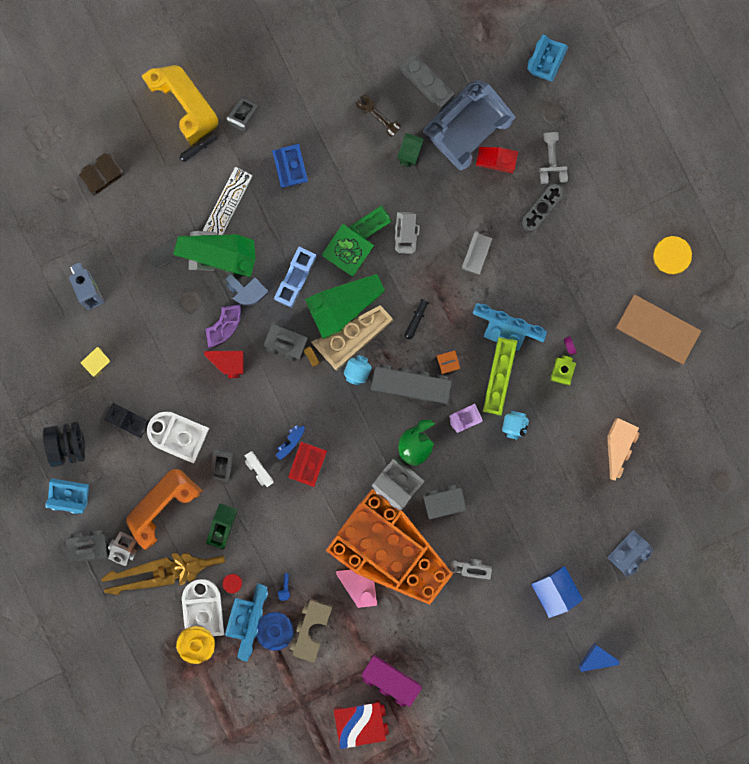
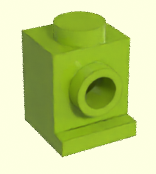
M564 355L561 358H556L550 380L570 385L576 363L572 362L573 358ZM562 366L568 368L567 373L561 371Z

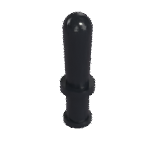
M211 131L205 138H200L198 143L180 154V160L186 162L203 148L206 149L208 144L215 139L217 140L215 134Z
M423 299L420 300L417 311L414 310L413 313L415 315L405 332V338L408 340L414 337L421 318L425 316L423 314L429 302Z

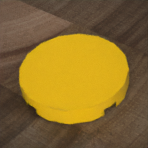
M666 237L658 242L654 249V263L660 271L667 274L681 273L688 268L691 262V248L680 237Z
M200 626L186 628L177 639L176 648L180 657L193 664L207 661L214 653V636L209 630Z

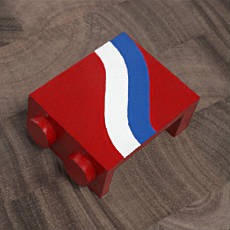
M376 700V703L334 708L340 749L386 741V735H389L387 723L383 724L382 716H386L384 704L380 705L379 700Z

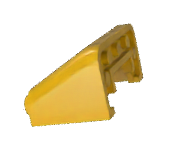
M171 65L153 68L141 76L152 93L156 90L163 91L165 94L172 91L188 114L180 120L179 127L191 146L218 126L216 114L180 66Z

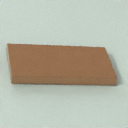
M635 294L632 296L616 326V329L682 365L685 363L701 333V330Z

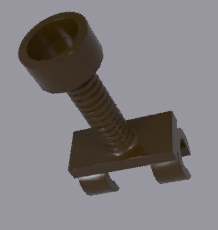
M362 95L360 98L366 104L363 105L358 100L356 107L364 110V114L369 112L375 116L380 123L385 125L387 128L386 133L392 138L401 128V125L396 121L390 122L382 113L374 108L376 103L374 101L371 102V98L368 95Z

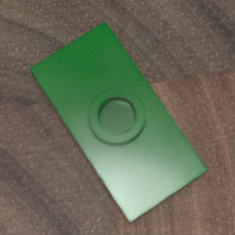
M381 205L350 227L366 239L391 223L392 219L383 205Z

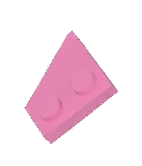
M351 569L336 571V575L358 608L377 606L374 581L356 574Z

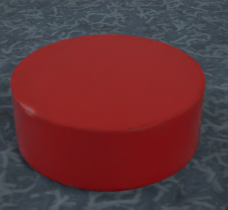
M229 574L223 580V588L228 593H236L242 587V579L237 574Z

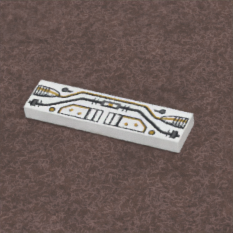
M237 167L234 168L203 231L216 232V235H223L253 177L251 174Z

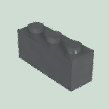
M415 53L401 66L400 71L439 111L454 99L455 93Z

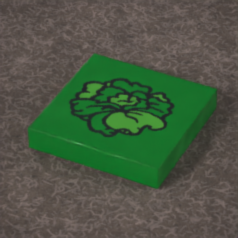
M343 223L322 256L353 277L375 245Z

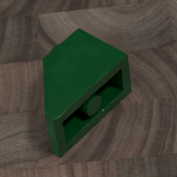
M405 132L397 157L401 165L409 168L411 165H416L423 146V138Z
M219 504L212 520L206 544L225 549L238 509Z

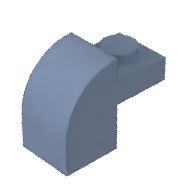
M232 274L226 278L229 282L226 286L233 293L238 292L233 299L239 304L246 306L255 305L269 294L268 290L256 277L245 287Z

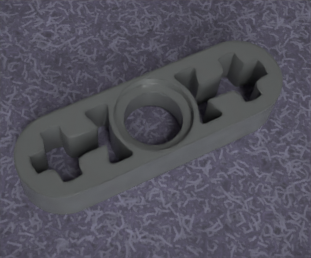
M550 185L522 219L524 230L528 232L535 231L556 206L564 194L563 188L560 185ZM550 189H558L559 191L557 194L559 195V197L554 196L551 200V202H553L554 204L551 205V203L547 200L551 195ZM539 203L547 204L548 211L546 213H540L537 210ZM535 214L542 217L541 220L538 217L535 219L534 227L532 225L527 227L528 222L526 219L530 220Z

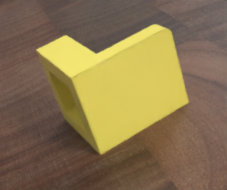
M97 347L81 364L93 377H98L102 373L101 370L110 363V360L102 352V349Z

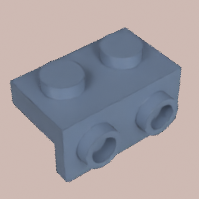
M633 530L607 558L626 577H629L637 572L639 565L643 561L651 557L654 549Z

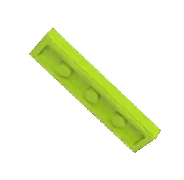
M498 337L483 412L502 415L517 340Z

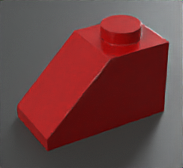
M479 147L476 166L513 173L518 151L500 147Z
M204 351V355L224 375H228V378H240V375H244V351Z

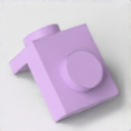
M475 404L449 415L450 424L457 433L483 421Z

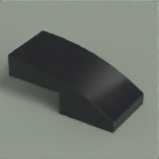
M115 403L112 404L105 418V421L139 438H142L149 423V420Z

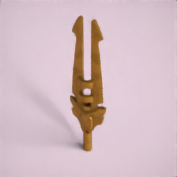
M172 553L174 561L165 557L119 573L112 570L103 576L101 581L105 582L150 571L153 572V578L104 589L105 593L120 595V592L123 590L172 585L177 578H180L179 586L185 584L186 580L189 582L195 580L196 575L206 567L225 563V557L222 555L204 559L193 557L189 553H182V555Z

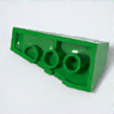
M238 234L178 236L173 252L175 256L245 277H251L256 260L254 240Z
M375 274L319 292L306 298L305 301L322 338L325 339L341 332L346 324L355 319L366 306L371 305L385 292V289L378 275Z

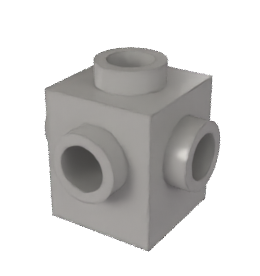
M119 532L116 539H112L108 547L110 551L108 559L126 566L129 560L133 561L137 553L135 549L136 539L123 532Z

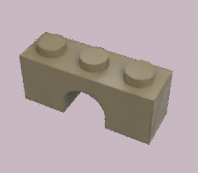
M310 599L309 603L305 602L302 613L306 615L304 621H299L296 631L300 633L298 639H293L290 649L294 651L292 656L315 663L321 642L310 637L309 628L314 624L326 626L333 605Z

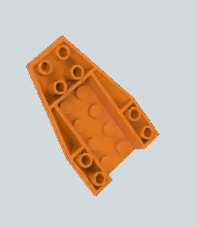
M371 489L359 503L326 549L329 554L356 574L429 605L453 575L404 512L394 508L387 499L377 494L374 489Z

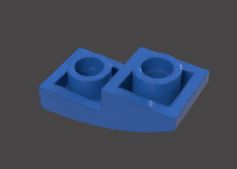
M296 425L288 431L290 435L287 438L291 443L288 445L285 442L277 448L279 452L276 453V456L279 460L287 456L298 444L304 434V426L299 427Z

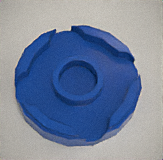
M269 612L258 621L256 638L259 644L268 650H281L292 641L294 627L290 618L285 614Z

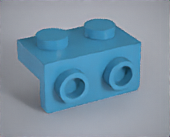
M542 35L541 39L536 43V50L533 56L528 61L527 69L533 76L553 82L568 46L550 40L546 35Z
M51 478L48 500L45 507L55 511L64 510L73 514H82L88 503L89 485Z

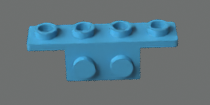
M476 303L474 307V315L490 321L483 336L495 342H497L498 337L517 340L516 350L519 351L525 336L544 342L547 331L538 325L533 326L526 323L523 319L508 316L507 313L493 310L485 304Z
M257 583L252 601L239 598L234 599L225 632L227 637L242 639L237 657L246 662L252 654L253 640L258 632V621L262 617L263 603L268 596L267 586Z

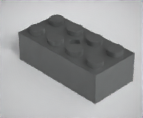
M380 364L379 367H375L371 391L448 404L452 381L448 380V376L436 375V378L429 377L427 372L418 371L417 374H412L410 369L399 367L398 371L391 370L389 365Z

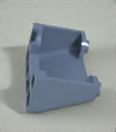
M475 80L467 85L426 125L423 133L462 171L471 165V153L496 128L507 129L510 127L516 116L488 83Z

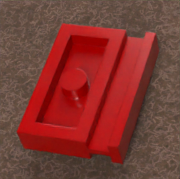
M300 442L288 478L315 487L327 451Z

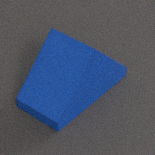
M594 643L579 664V669L583 672L620 664L615 657Z

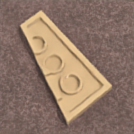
M380 305L346 324L341 332L325 339L321 337L311 343L337 371L394 320Z

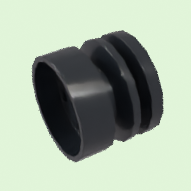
M72 422L71 429L68 423L64 424L63 433H61L57 425L43 429L45 452L51 467L64 465L66 456H68L71 463H75L76 458L78 462L85 461V439L78 422Z

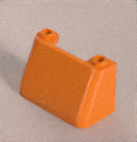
M179 469L169 471L127 516V526L138 544L145 550L152 547L157 541L154 533L157 526L151 520L174 496L179 501L187 503L194 498H198L203 492L183 471Z

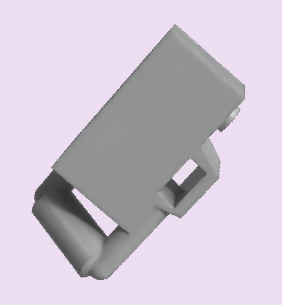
M397 212L395 250L398 253L412 254L416 251V240L420 231V226L416 225V214L412 212ZM400 243H411V246H403Z
M470 559V562L464 563L454 560L451 562L450 571L452 573H462V576L490 580L492 566L483 565L482 560Z

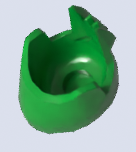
M421 420L416 426L402 433L398 443V452L405 463L411 466H419L431 455L434 443L425 433H420L435 425L432 420Z

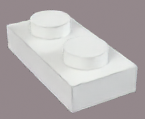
M253 451L246 454L245 457L247 459L245 463L250 470L254 469L257 472L256 479L262 486L265 484L267 487L274 483Z

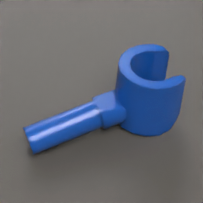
M284 573V590L278 591L280 601L290 598L288 573Z

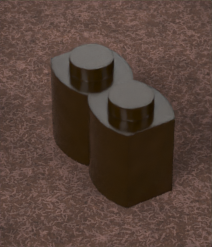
M110 153L100 155L94 165H86L81 169L82 173L79 174L94 196L125 175Z

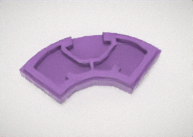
M241 304L221 307V316L218 322L212 327L205 329L208 348L224 343L233 335L240 322Z

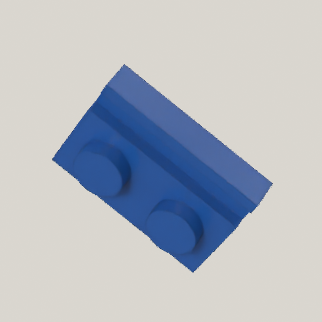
M299 144L272 150L281 188L308 182Z

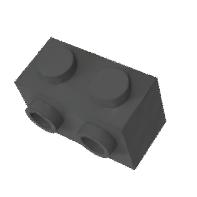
M456 484L445 487V491L438 492L437 489L426 492L427 496H423L429 520L467 510L461 487L457 488Z

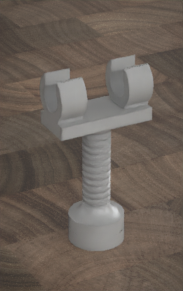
M544 133V142H547L549 146L550 166L539 169L540 183L548 184V172H559V182H568L567 166L557 167L555 143L559 141V133Z

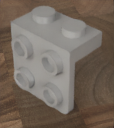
M395 456L374 481L372 487L377 494L385 497L394 508L402 510L425 481Z

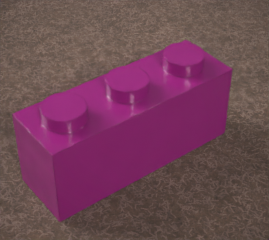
M374 654L361 673L363 682L371 687L373 684L379 687L380 693L387 697L389 695L396 698L395 702L402 707L406 705L411 707L422 689L420 683Z

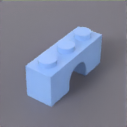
M298 247L290 263L288 273L281 282L274 297L275 301L293 308L317 258L316 254Z

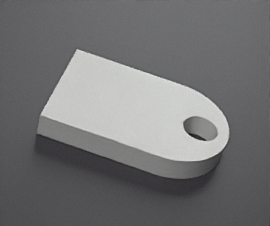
M161 412L153 416L149 421L147 435L155 447L195 463L210 428L172 412ZM157 421L163 425V429L159 433L153 430V424Z
M206 579L192 581L186 586L182 594L185 629L192 626H200L209 630L213 636L225 635L221 594L218 587ZM201 583L206 587L204 594H198L195 591L197 584Z

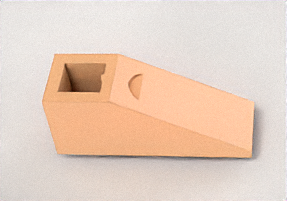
M615 418L608 433L610 479L612 480L621 477L624 470L622 467L623 462L629 459L632 452L630 450L632 442L636 443L640 434L637 432L638 427L619 418Z

